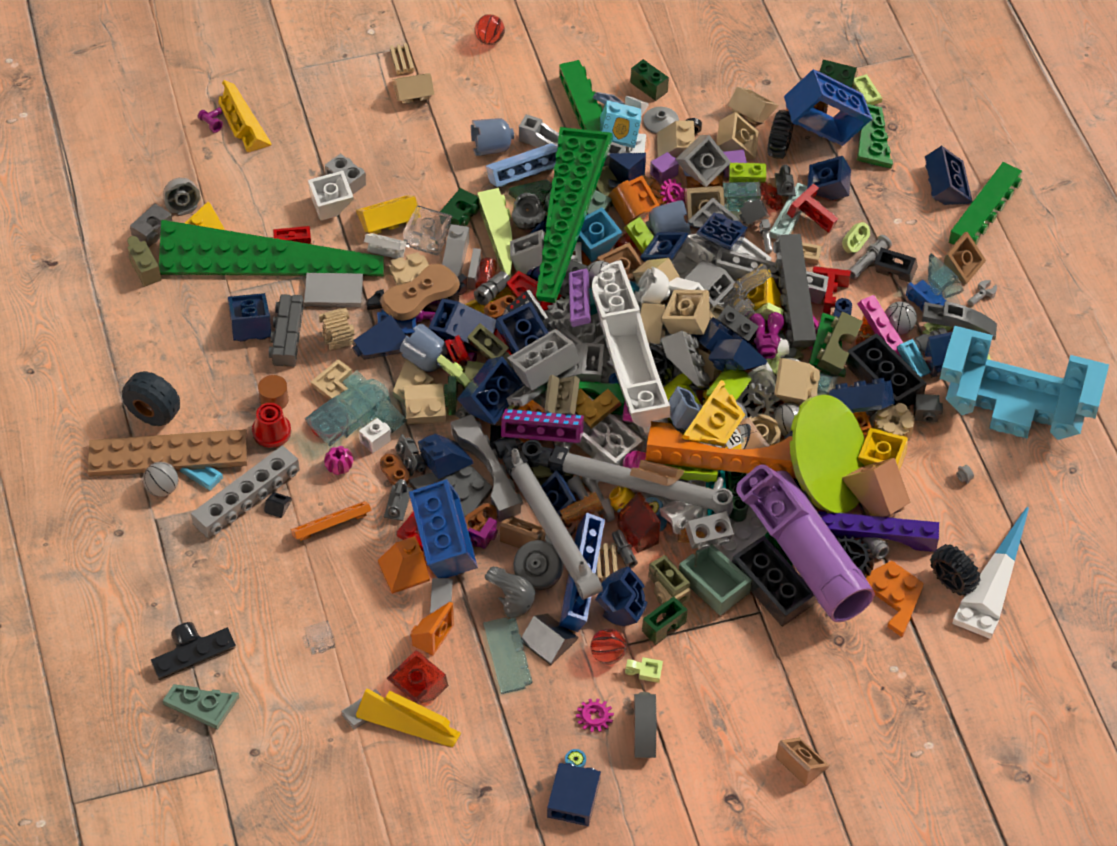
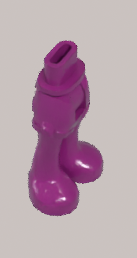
M778 312L771 313L767 319L768 334H765L764 317L758 313L752 314L749 320L759 326L754 333L756 335L754 343L758 353L765 359L775 358L781 341L778 333L784 326V317Z

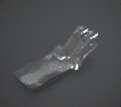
M759 265L733 284L734 289L725 297L723 303L728 302L727 304L737 311L743 299L752 289L763 284L768 278L773 276L768 271L766 265Z

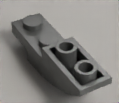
M945 301L944 306L924 303L923 322L949 327L958 326L993 335L992 340L996 339L997 323L986 315L969 307Z

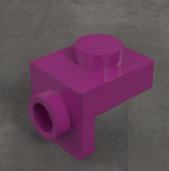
M489 517L480 532L469 528L468 532L472 545L486 549L490 541H494L497 537V521Z

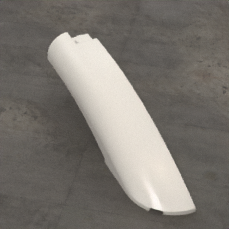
M622 261L610 263L604 266L597 276H594L592 292L613 367L631 418L638 426L651 427V421L670 417V405L660 381L644 330L640 309Z

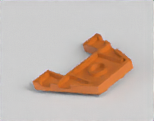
M890 561L872 570L870 576L866 575V580L872 587L875 596L898 611L888 622L887 627L903 637L923 590L924 583L894 561Z

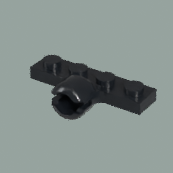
M185 622L172 629L171 636L176 648L151 659V664L158 680H161L236 648V644L228 627L201 637L192 622Z

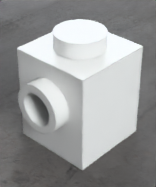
M376 418L359 430L360 442L373 454L391 441L390 427L385 422L382 423Z

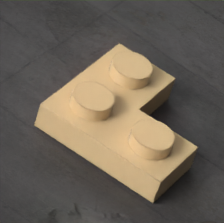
M338 359L311 381V387L333 404L340 407L352 397V391L342 384L343 381L352 375V369Z

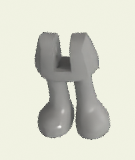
M577 475L566 483L573 495L576 494L584 508L583 516L586 513L597 517L602 514L606 522L615 520L610 499H604L598 486V480L582 477L581 480L580 476ZM584 485L590 490L595 500L594 503L590 500Z

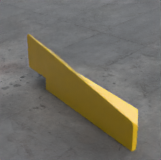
M366 688L356 712V717L449 747H454L461 735L460 731L449 727L450 721L446 717L390 690L384 698Z

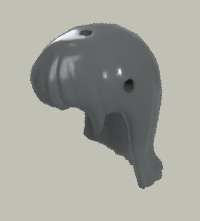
M523 193L514 202L512 219L519 229L530 230L544 221L547 211H544L542 202L535 194Z
M494 566L490 567L487 574H485V579L503 590L505 598L499 597L498 599L504 605L505 615L509 618L524 615L532 607L535 600V589L532 584L521 576L506 573L505 569Z

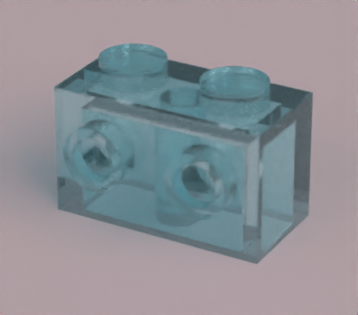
M759 182L723 183L724 207L729 211H740L739 208L743 207V204L749 200H761Z

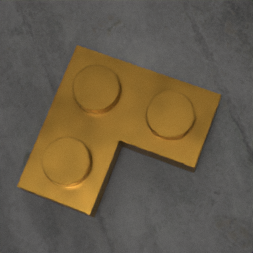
M579 389L575 413L584 416V422L592 429L621 406V403L609 389L593 401L582 389Z

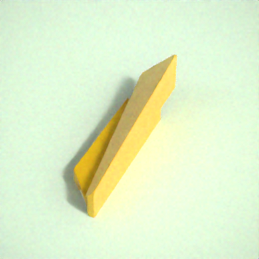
M223 80L224 93L223 96H219L218 103L234 136L238 139H243L247 152L271 146L272 143L237 87L233 83Z

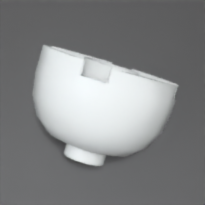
M651 267L652 270L648 268L637 284L640 289L639 292L635 291L634 296L636 301L641 304L642 302L660 304L669 297V279L662 271L655 267Z

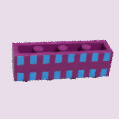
M505 409L502 416L501 437L580 443L583 436L584 416Z

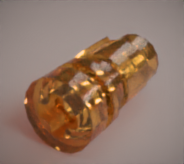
M596 491L590 493L589 497L586 495L583 497L584 499L560 510L567 525L582 519L586 513L593 515L596 510L599 512L604 509Z

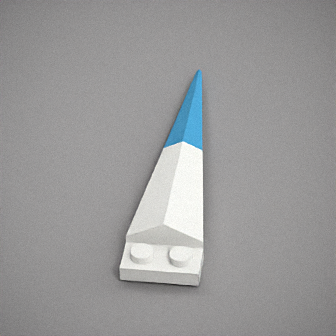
M1029 507L1025 508L981 572V581L973 592L966 594L961 601L952 624L989 639L992 638L1002 611Z

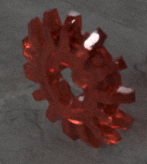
M762 182L759 186L760 195L763 196L762 200H766V205H769L771 209L781 210V206H783L781 201L783 199L777 194V189L771 183L767 184V182H764L763 184Z

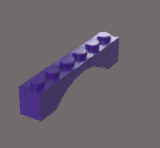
M818 511V514L835 538L837 536L842 539L844 535L847 539H850L852 536L854 538H882L900 542L918 551L934 552L937 549L939 522Z

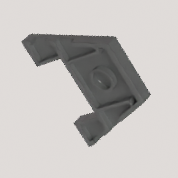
M471 465L440 479L432 472L409 480V485L416 490L447 479L459 495L464 516L482 505L492 492V486Z

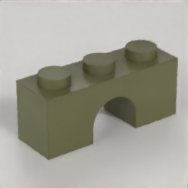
M843 311L839 317L835 316L831 323L833 330L831 333L828 332L824 339L826 346L824 349L821 348L817 355V359H819L817 366L838 376L849 355L848 352L840 348L838 341H846L852 344L863 321Z

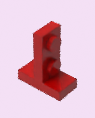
M812 184L791 203L787 215L793 218L802 211L825 231L830 233L834 229L838 218L814 199L819 188Z
M813 266V273L829 277L823 313L830 315L831 308H835L836 297H833V293L837 294V287H849L851 270Z

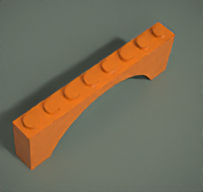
M651 421L645 460L660 464L750 473L755 467L766 465L774 471H787L792 478L797 479L790 454L792 436L768 447L727 449L683 439V434L677 431L671 423Z

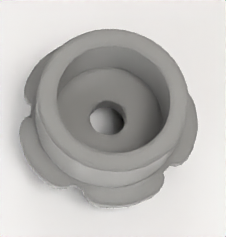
M968 465L958 467V472H956L958 479L968 484L974 478L973 471Z

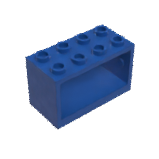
M814 69L784 96L786 108L789 110L790 119L793 124L804 127L807 131H812L820 137H825L832 143H837L841 146L845 145L872 120L863 93ZM819 101H822L840 111L832 117L813 107Z
M446 479L410 491L409 495L427 565L437 578H449L478 568L460 498L449 481Z

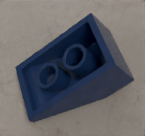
M265 293L228 297L233 341L244 342L248 339L264 340L267 337H271L270 314Z

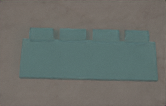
M505 617L484 622L501 694L526 689L525 686L531 685L533 681L528 669L527 658L523 651L522 639L520 634H518L517 620Z

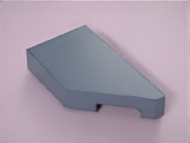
M595 92L593 96L594 99L603 104H606L608 100L625 105L624 102L613 94Z

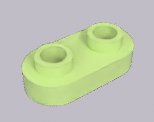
M866 223L854 224L843 238L842 245L847 253L858 252L868 240L870 229Z

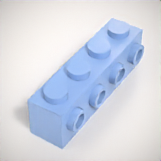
M550 143L486 165L490 183L496 187H502L507 185V183L520 181L524 177L554 169L558 146Z

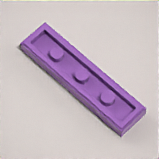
M587 268L569 272L570 323L572 327L591 323L589 273Z

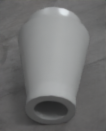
M861 538L863 543H867L868 549H872L874 558L883 559L889 553L888 543L882 539Z

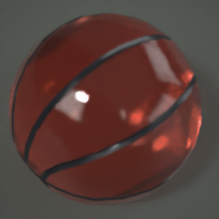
M486 14L477 20L474 32L476 38L481 43L495 45L503 38L505 26L498 16Z
M606 628L594 634L590 650L597 661L610 665L619 662L624 657L627 643L623 634L618 630Z

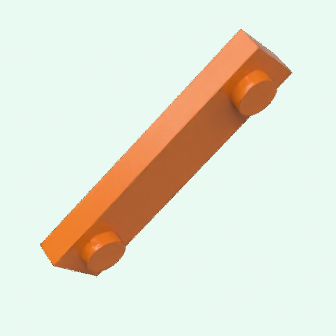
M363 501L290 530L294 538L302 541L309 539L313 533L352 518H363L372 510L370 504Z

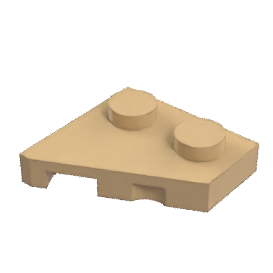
M405 360L393 389V396L405 405L404 386L434 384V379L409 360Z

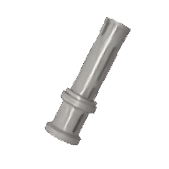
M879 235L877 241L868 246L867 252L849 269L851 270V279L856 280L877 258L881 247L885 249L891 248L892 242L887 236Z

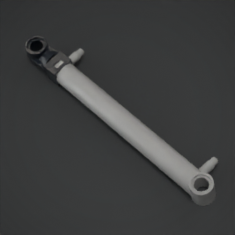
M502 437L493 441V446L499 459H503L507 473L511 480L516 482L574 580L581 598L584 600L602 592L603 589L599 578L591 571L531 471L526 456L523 452L519 451L515 438Z
M529 440L522 446V452L528 460L529 467L534 468L541 465L550 468L551 473L557 470L564 476L566 472L711 509L716 514L727 511L729 515L733 510L732 492L722 488L724 480L721 477L717 479L713 489L682 481H676L672 485L665 486L630 476L631 468L569 453L571 442H565L562 447L555 446V449L542 447L536 440Z

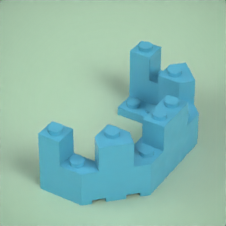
M954 326L940 379L950 382L946 400L961 415L972 413L974 406L993 410L989 429L1028 438L1032 421L1051 425L1050 433L1057 440L1081 434L1085 417L1096 419L1109 364L1070 355L1065 376L1060 378L989 360L987 358L993 335Z

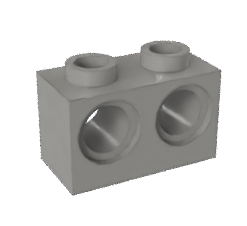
M341 153L325 164V175L344 171L352 194L366 185L365 171L357 167L351 159L346 158Z
M727 511L690 520L685 525L692 549L704 550L715 543L724 545L730 542L729 540L734 535ZM715 527H722L724 529V533H718L715 530ZM695 532H703L705 538L697 537Z

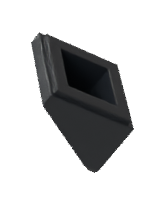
M274 492L266 499L264 512L282 518L292 498Z

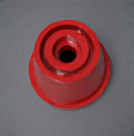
M265 403L256 411V418L252 425V435L256 443L263 447H279L289 440L291 424L284 416L279 405Z

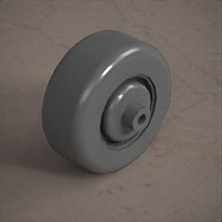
M541 540L530 541L524 544L517 551L513 562L515 575L525 578L532 584L535 590H545L554 586L561 578L564 563L553 545Z

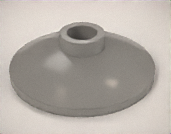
M667 107L651 108L645 113L643 118L645 127L655 134L674 121H679L677 113Z

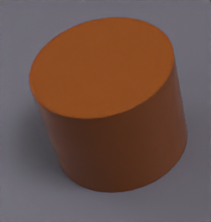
M268 375L260 380L258 384L260 404L275 403L282 409L285 408L289 402L286 380L278 375Z

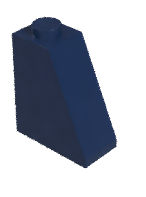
M390 315L354 339L352 349L363 360L402 353L400 352V347L406 335Z

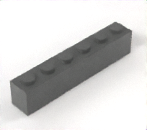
M801 234L778 235L776 241L773 242V252L777 255L775 266L780 275L778 277V287L782 289L780 301L785 310L783 317L784 324H787L786 340L789 341L790 348L812 347L816 341Z

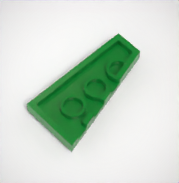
M867 104L872 120L860 130L857 161L891 169L893 160L890 158L891 150L887 142L888 135L885 132L882 107Z

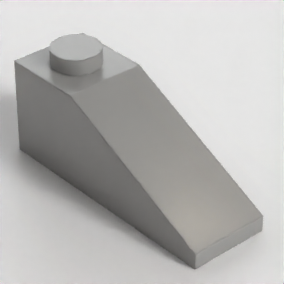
M451 224L442 265L448 267L458 277L462 272L469 245V227Z

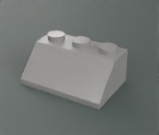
M556 329L507 357L523 384L531 390L541 387L542 384L549 380L550 375L557 377L562 372L573 368L577 363L581 362L574 343Z

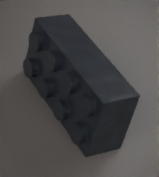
M877 333L847 350L849 355L845 365L860 381L865 380L866 384L873 383L872 380L884 378V381L891 380L894 406L902 403L908 407L914 403L916 394L925 393L927 383Z
M762 536L733 556L732 563L751 579L750 591L782 627L813 606L816 597L809 586L765 536Z

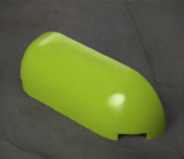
M724 370L708 389L706 396L710 397L722 380L726 384L724 387L729 395H733L735 400H737L750 383L751 377L744 370Z

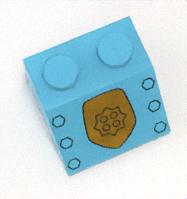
M607 100L600 116V131L613 133L612 142L635 148L641 123V108Z

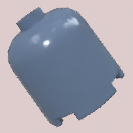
M504 119L472 120L473 125L470 126L471 141H475L476 148L473 151L476 156L501 153L509 149L511 139H514L513 128L510 129L509 124Z
M682 200L657 206L650 211L648 215L649 221H646V226L653 236L659 232H687L688 235H691L690 225L684 219V215H687Z
M424 324L417 325L413 328L415 332L410 337L406 336L400 347V352L403 353L401 355L426 372H433L442 368L437 362V358L443 355L447 359L449 351L446 343Z

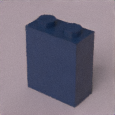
M559 763L547 806V818L589 826L600 785L601 771L591 767H578L572 763Z

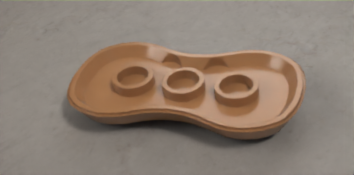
M432 264L421 271L414 280L389 288L382 295L380 303L384 311L394 319L401 321L409 320L416 317L429 303L455 294L459 289L460 282L455 273L442 264Z

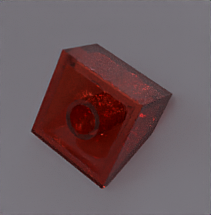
M639 492L621 509L617 521L618 529L625 533L628 544H631L637 553L659 544L660 520L642 493Z
M417 650L387 677L390 683L417 704L435 700L449 686L446 674Z

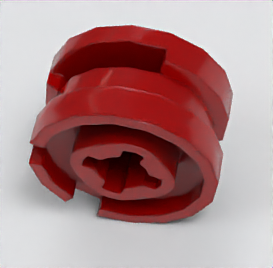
M460 335L455 336L453 340L448 339L445 341L454 362L460 364L462 360L467 361L470 359Z

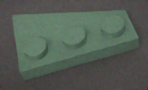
M173 684L163 699V704L218 730L239 699V693L231 692V694L221 693L220 690L212 689V691L200 690L199 687Z

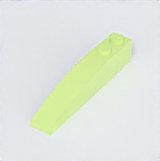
M499 188L477 192L480 205L479 210L500 270L507 273L511 279L513 263L510 258L512 231L509 219H511L509 208L505 207V196L501 195Z

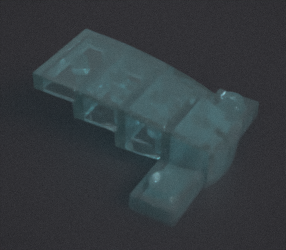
M358 370L343 381V385L348 388L347 390L338 394L304 418L306 423L329 446L333 445L343 435L347 438L359 426L361 428L365 427L375 417L382 423L385 422L390 427L391 433L406 422L405 417L391 404L389 392L385 385L372 378L367 380Z

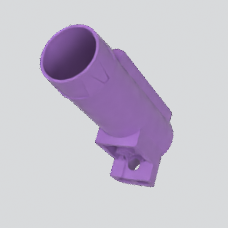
M759 465L738 482L736 490L742 501L751 506L770 535L776 539L832 621L844 622L850 620L870 605L875 595L872 587L787 471H774L766 465Z

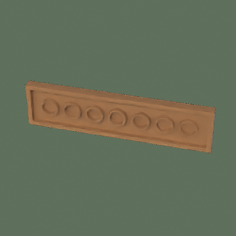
M247 430L89 440L88 475L89 477L144 473L155 462L171 464L176 471H180L181 468L194 470L205 469V467L247 466Z

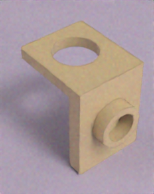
M659 581L655 582L654 594L662 605L672 596ZM688 588L674 597L679 601L680 598L685 596L680 601L684 605L690 601L691 589Z

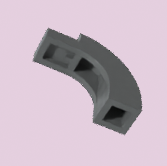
M640 692L639 694H634L635 758H656V694Z

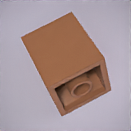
M895 458L862 466L842 477L843 482L872 516L891 518L894 516V513L905 510L904 506L911 503Z

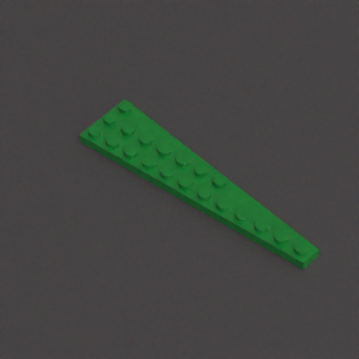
M560 127L546 222V235L544 236V249L542 250V263L540 264V275L537 285V301L556 303L613 140V133Z
M161 220L160 275L306 276L307 273L363 274V276H384V256Z

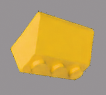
M412 195L401 196L356 210L364 231L373 234L381 233V229L386 227L389 230L398 228L400 223L412 224L417 222V218H421L416 197Z

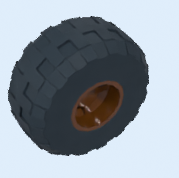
M148 371L135 373L123 387L122 399L124 405L135 417L152 426L169 424L180 409V397L177 391L169 382L155 373Z

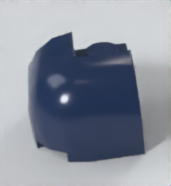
M627 566L615 571L601 583L603 591L595 599L605 610L603 617L619 626H629L637 623L648 603L645 601L644 584L631 568Z

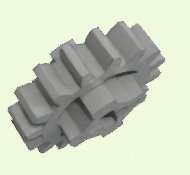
M569 295L565 299L560 297L556 303L547 306L549 310L544 312L548 316L546 323L548 328L552 330L557 328L560 331L563 327L566 330L568 326H572L570 323Z
M754 383L749 384V388L746 387L736 400L751 414L747 413V418L751 416L752 418L758 417V415L762 414L764 407L767 408L763 415L773 417L771 411L776 410V407L772 406L776 400L771 399L774 393L768 394V387L762 389L761 383L757 384L756 387ZM747 395L748 400L746 402H743L745 396ZM752 402H754V403H758V404H761V405H759L758 407H756L755 405H749V404H751Z

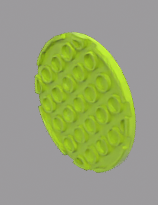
M830 395L810 397L799 406L798 414L794 416L791 425L793 435L792 441H790V454L793 469L803 491L806 490L810 496L809 500L817 508L823 509L827 513H845L855 508L860 501L843 482L842 477L865 466L858 460L865 439L856 418L843 402Z

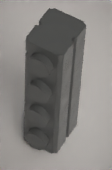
M281 294L279 302L275 304V313L278 314L277 317L274 316L273 328H275V331L271 332L273 347H269V358H272L274 366H296L304 309L302 295L291 296Z

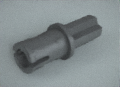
M616 530L612 533V537L618 548L617 553L621 555L626 567L630 565V568H633L638 562L631 550L632 546L628 544L623 532Z

